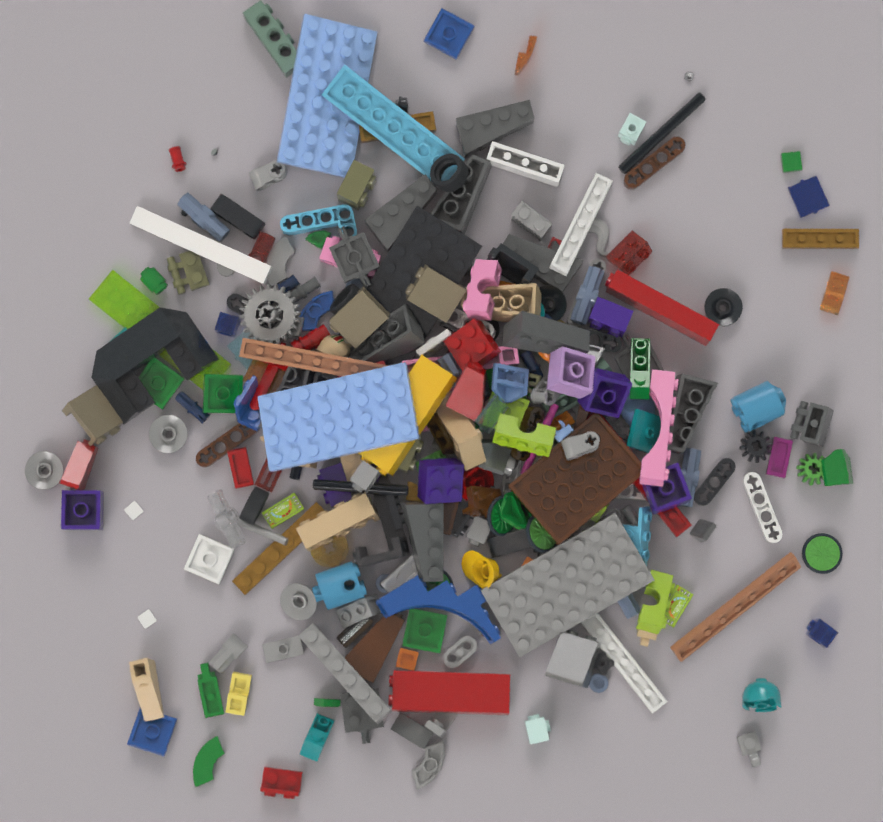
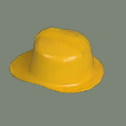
M474 550L468 551L463 555L461 565L465 576L480 588H489L493 582L502 577L495 560L486 558Z

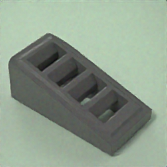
M700 519L691 530L690 535L699 542L707 541L717 526L713 522Z

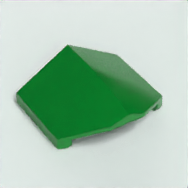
M844 449L834 450L830 455L821 460L825 486L854 484L850 457Z
M513 492L504 494L499 510L500 517L504 522L518 530L525 529L532 514Z

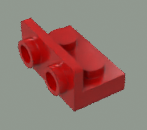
M264 767L260 791L264 792L265 796L275 797L277 793L284 794L283 798L295 799V796L300 795L303 772Z

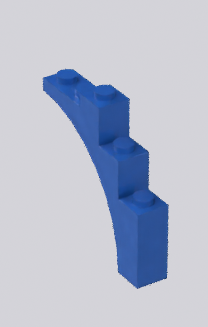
M416 576L375 602L385 619L398 612L413 608L441 609L456 614L470 622L483 634L490 645L501 639L498 627L491 623L488 611L481 607V604L485 603L486 599L481 592L482 588H478L477 585L457 596L454 585L446 580L427 592L426 583Z

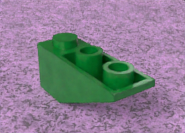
M631 338L630 381L632 382V387L630 389V399H649L650 338Z

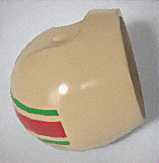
M333 334L326 336L321 341L316 352L348 358L350 346L344 342L343 336Z

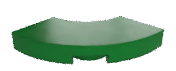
M218 736L205 743L195 758L193 765L195 787L214 780V764L219 757L225 754Z

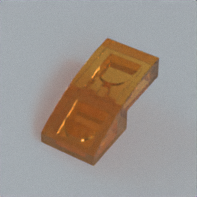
M530 35L527 52L518 53L515 75H519L530 61L535 49L537 36Z
M831 271L819 310L835 315L839 314L849 276Z

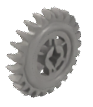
M267 283L266 289L259 285V292L252 288L254 295L246 294L249 301L242 300L246 307L239 308L244 314L238 317L245 321L241 322L240 325L247 326L243 332H250L248 335L249 339L255 337V340L268 341L269 343L276 341L280 345L281 338L287 341L286 335L293 336L291 330L298 329L294 324L300 322L296 318V316L301 314L300 311H296L300 305L293 304L297 298H290L292 292L288 291L285 293L284 286L279 290L277 284L274 285L273 289L269 283ZM271 301H274L279 305L273 307L271 306ZM268 302L267 305L263 306L261 309L259 308L263 303ZM259 310L260 317L257 319V311ZM267 311L272 312L271 318L266 317L268 315ZM283 311V319L281 320L279 319V313ZM278 320L281 321L277 327L272 328V324ZM264 323H268L269 329H266L261 325H263Z

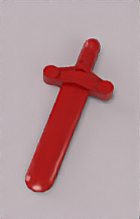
M263 362L268 365L250 402L252 410L259 409L257 396L267 394L278 369L286 372L288 366Z

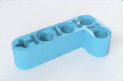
M346 204L287 215L280 221L282 232L288 236L337 226L339 228L345 226V229H352L354 231L352 236L357 235L353 210ZM344 210L350 212V216L346 219L340 217V213ZM329 214L332 218L329 222H323L321 220L322 216ZM311 218L313 223L310 226L303 225V220ZM298 219H299L300 228H298V226H297V221H296V220H298ZM287 222H291V229L286 227Z

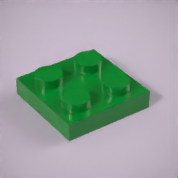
M153 358L138 377L156 402L155 405L162 410L185 380V378L156 358Z
M204 374L202 412L235 413L234 401L243 392V375Z
M409 609L402 646L440 653L447 615Z

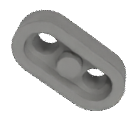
M464 636L444 653L443 661L445 665L449 668L460 666L476 651V640L471 636ZM465 642H470V649L464 648ZM450 655L457 657L455 662H450Z

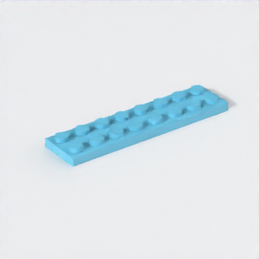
M346 65L342 67L322 93L324 98L423 175L426 174L430 180L431 167L439 157L445 154H454L462 161L465 160L464 157ZM457 165L448 167L443 172L441 181L450 179L456 172Z

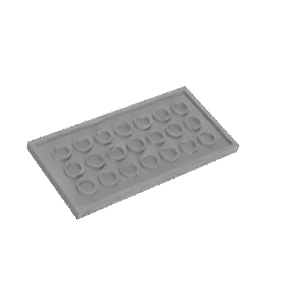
M613 513L564 541L559 546L557 545L493 582L489 588L481 589V592L517 654L521 657L560 635V633L569 630L654 581V578L617 514Z

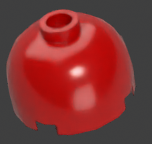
M479 465L467 471L464 469L462 498L468 501L466 488L469 486L488 488L494 486L492 472L480 468Z

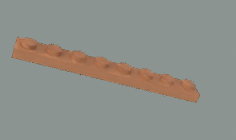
M248 338L242 339L239 357L341 377L388 366Z
M792 552L787 554L673 644L670 648L680 662L685 660L800 569L801 565Z

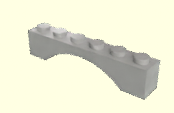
M314 623L299 635L301 640L375 723H381L393 712Z

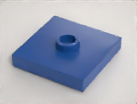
M441 8L424 38V42L457 60L475 26Z
M140 708L127 745L165 757L177 718L164 715V718L145 722Z

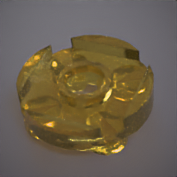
M336 536L332 537L333 541L330 543H333L334 552L326 553L325 545L312 550L311 556L315 562L323 567H334L341 564L346 559L349 551L348 542L344 536L339 538Z

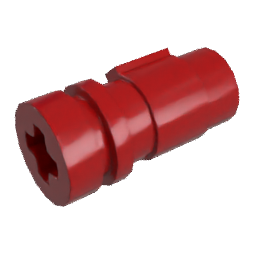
M323 324L305 336L298 337V340H293L290 342L291 347L305 350L317 349L321 341L326 336H329L330 333Z

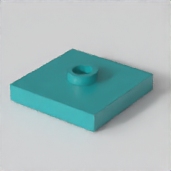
M635 409L626 446L649 453L660 435V416Z

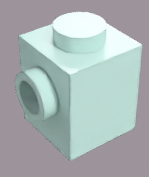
M629 113L618 134V137L621 138L620 141L627 145H635L646 125V121Z
M539 714L528 716V720L524 722L530 745L548 741V732L551 731L549 720L539 717Z

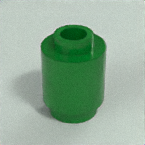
M147 267L140 273L142 276L140 280L152 293L159 295L167 288L166 279L155 267Z

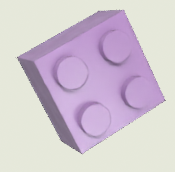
M563 346L551 352L547 389L579 399L591 394L596 356Z

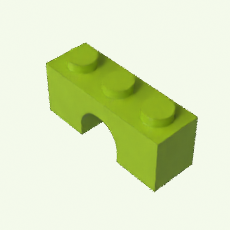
M499 414L492 443L549 457L556 427L537 423L534 432L524 433L518 428L519 418Z
M651 569L650 573L654 581L645 586L644 594L652 596L657 604L654 606L642 605L636 629L658 635L660 630L666 627L667 618L664 616L665 612H668L670 609L671 600H668L669 594H673L675 583L672 582L674 575Z

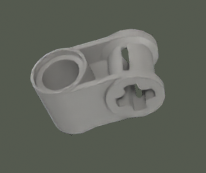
M276 160L253 169L249 172L256 191H260L285 179L287 169L284 164L278 163ZM276 167L280 169V174L276 173Z
M548 372L531 392V400L534 404L545 403V405L551 406L561 395L559 392L547 389Z
M587 432L566 438L561 441V445L566 459L572 460L584 454L594 452L598 448L600 440L595 432ZM588 438L592 441L595 440L593 446L587 443Z

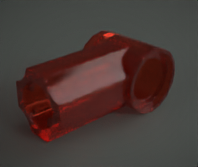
M260 231L254 247L248 256L252 258L260 257L261 262L266 263L265 261L276 238Z

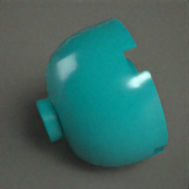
M756 679L755 682L750 683L744 689L742 706L750 711L749 707L756 708L755 712L775 711L777 706L781 708L780 691L777 686L768 682L767 679Z

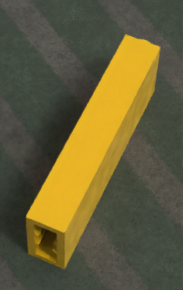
M423 355L419 357L409 372L419 436L457 380L453 374ZM416 440L363 451L358 454L362 456L360 458L362 461L369 465L371 463L377 465L376 469L383 475L389 473L393 476Z

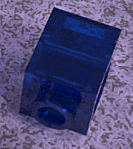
M220 312L215 327L216 333L235 338L240 323L239 317Z
M820 618L809 622L806 627L808 631L805 634L823 648H827L839 632Z

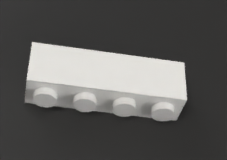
M493 141L486 158L494 167L555 187L559 185L565 166L564 164Z

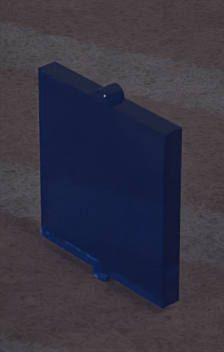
M817 176L801 180L800 183L787 188L800 218L812 213L816 214L817 211L830 206Z

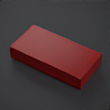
M242 447L228 450L227 453L235 489L254 485L247 448Z

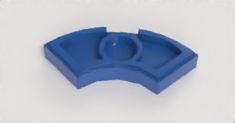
M333 291L321 293L307 303L299 316L305 318L302 332L312 331L317 328L321 317L330 312V306L334 301Z

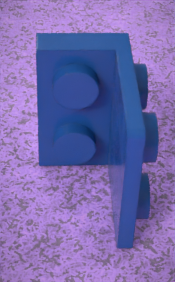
M253 375L250 380L245 382L244 391L236 397L234 406L237 422L258 432L260 429L258 426L261 422L260 410H252L250 408V402L258 387L257 377Z

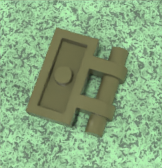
M192 251L179 254L181 262L178 263L175 262L174 256L167 258V268L172 274L173 286L177 289L179 295L186 293L184 286L188 284L191 291L210 285L200 255ZM184 268L187 278L181 279L178 270Z

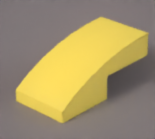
M233 671L225 713L245 715L252 679L251 674Z

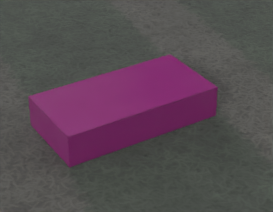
M773 437L766 475L783 479L786 477L793 444L792 440Z

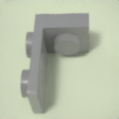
M378 594L365 597L338 609L336 613L342 628L382 613L375 603L379 599Z
M435 713L432 719L428 720L424 726L443 738L459 713Z

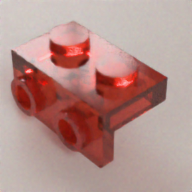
M632 230L606 258L621 272L630 275L650 256L652 249L646 240Z

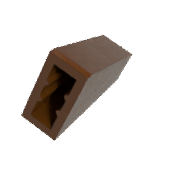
M396 613L386 619L383 616L344 657L362 678L374 683L405 622L402 619V614Z

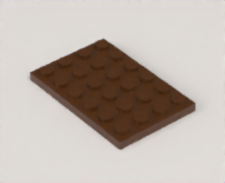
M594 413L566 437L595 432L599 436L600 441L598 448L594 452L567 460L560 442L551 449L549 457L543 456L508 485L509 489L558 546L640 478L642 463L598 413ZM588 438L587 443L593 446L595 440L592 441Z

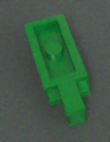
M208 662L200 664L202 674L198 675L197 682L205 718L225 714L215 671H210Z

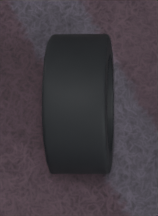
M445 154L439 157L432 165L430 177L440 190L453 192L465 183L468 177V167L457 155ZM457 165L454 176L446 181H441L443 172L448 167Z
M350 284L344 288L332 302L330 312L335 315L360 289L355 284Z
M255 487L239 518L254 525L268 499L269 493L259 487Z

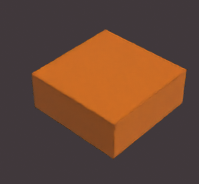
M400 648L396 667L415 671L419 652Z

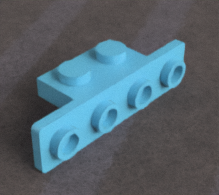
M649 506L639 507L638 526L622 524L646 566L650 557L648 545L651 539V532L649 530L652 520V512Z

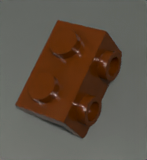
M478 486L467 487L469 507L463 509L462 512L463 514H469L470 517L485 516L487 518L490 504L495 498L501 496L500 489Z

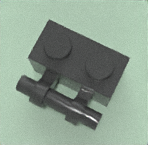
M801 401L799 408L797 407L795 412L797 416L790 429L792 430L790 438L798 439L799 433H801L800 440L823 447L834 410L812 402L809 409L806 410L808 402ZM804 416H806L804 426L802 427Z

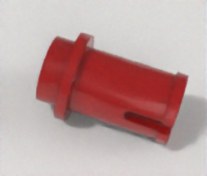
M180 146L170 148L169 152L173 162L172 169L175 172L185 170L187 163L183 160Z

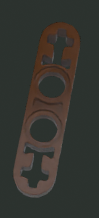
M681 137L671 138L629 171L624 177L625 187L630 190L638 188L679 156L686 146L684 139ZM673 142L676 144L681 143L680 150L676 148L670 154L668 150L673 147ZM658 153H665L667 160L659 162L657 160ZM645 164L651 165L652 172L649 174L644 173L642 166ZM638 170L641 176L636 179V184H629V176L634 178L638 174L636 172Z
M237 424L200 450L196 455L197 464L201 467L211 466L228 454V450L235 449L258 432L250 428L246 431L248 435L245 437L244 432L240 429L242 424ZM234 431H238L242 435L241 440L238 442L231 440V434ZM219 442H223L226 445V449L222 453H218L215 450V446ZM211 448L217 457L214 459L212 455L208 458V463H201V455L204 454L206 456L211 452L208 449Z

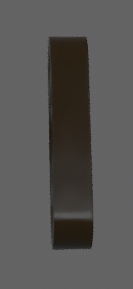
M528 407L519 429L524 433L527 429L530 430V433L534 432L537 423L542 424L544 418L543 410L538 407ZM515 448L511 450L512 457L516 460L526 461L531 455V452L522 451L521 454Z

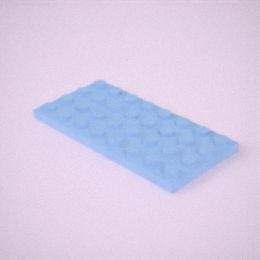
M308 14L303 15L277 156L278 163L345 178L355 159L360 131L359 124L324 98L322 93L344 65L366 82L369 81L377 31Z
M405 362L257 396L270 472L420 439L409 373Z

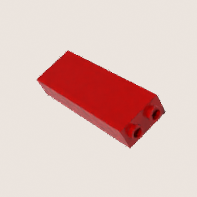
M618 269L615 274L611 272L605 283L607 287L606 293L704 346L711 341L719 326L718 323Z
M393 670V675H389V687H393V695H389L388 706H391L394 712L509 715L510 674Z

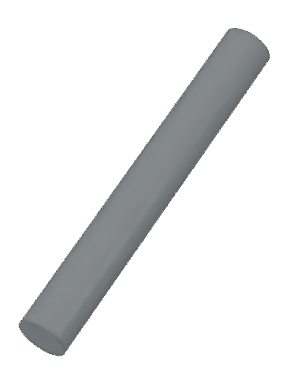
M238 516L234 521L235 524L283 545L288 543V538L259 525H251L241 520Z

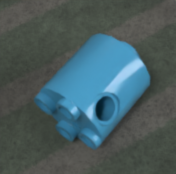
M765 381L730 399L732 411L736 417H740V425L745 433L755 430L785 414L786 398L782 390L772 385L769 381Z
M352 561L315 574L318 585L312 587L316 602L324 600L327 610L359 600L367 594L364 581H359L358 579L361 576L358 564ZM346 580L354 581L352 585L344 584Z

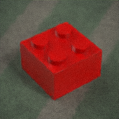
M474 318L444 340V343L462 371L468 361L477 362L484 366L501 353L500 348L483 322Z

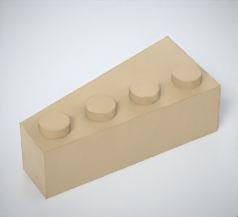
M537 283L500 285L499 287L491 286L482 293L490 294L495 303L491 320L508 323L522 310L540 316L542 294ZM467 291L461 299L460 305L462 309L464 300H467Z
M448 392L435 413L438 414L454 443L455 454L458 459L461 458L464 469L467 471L486 462L481 443L483 436L479 429H475L472 419L445 406L451 394Z
M358 493L351 497L352 500L336 504L334 506L335 509L329 512L327 510L317 514V518L301 522L299 524L300 527L296 528L305 548L310 552L332 542V537L334 536L339 538L347 535L351 528L361 529L371 519L374 522L380 520L366 493Z

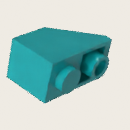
M317 713L299 755L317 762L335 720Z

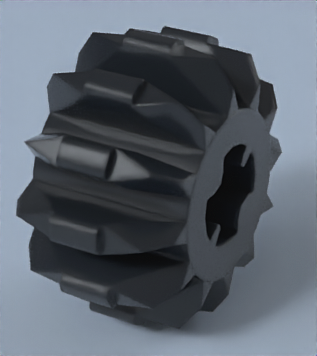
M756 430L752 431V436L747 432L745 434L747 440L744 438L740 440L745 445L740 446L739 450L746 451L742 454V457L749 455L748 462H751L754 457L755 463H759L760 458L763 461L767 459L765 454H771V451L766 449L772 447V443L766 444L770 437L767 436L763 439V431L758 436ZM757 442L760 450L754 451L752 444Z

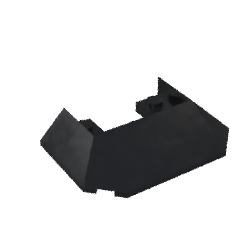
M160 307L96 351L91 378L112 405L124 425L156 403L135 373L137 369L166 350L187 381L219 360L187 312Z

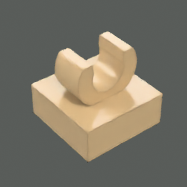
M637 629V636L641 637L640 645L648 647L650 639L656 640L657 634Z

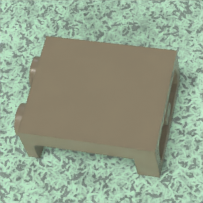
M425 264L423 268L420 267L415 275L417 279L414 284L410 283L405 291L407 294L406 299L447 323L467 290L462 285L451 281Z
M362 287L347 304L330 317L329 322L331 324L329 326L334 332H339L344 337L343 340L348 346H353L356 349L389 318L390 313Z
M97 385L69 401L62 409L65 416L72 413L89 435L91 440L88 444L90 446L95 443L97 445L101 444L107 439L106 436L109 434L114 436L121 430L120 426L123 424V421Z

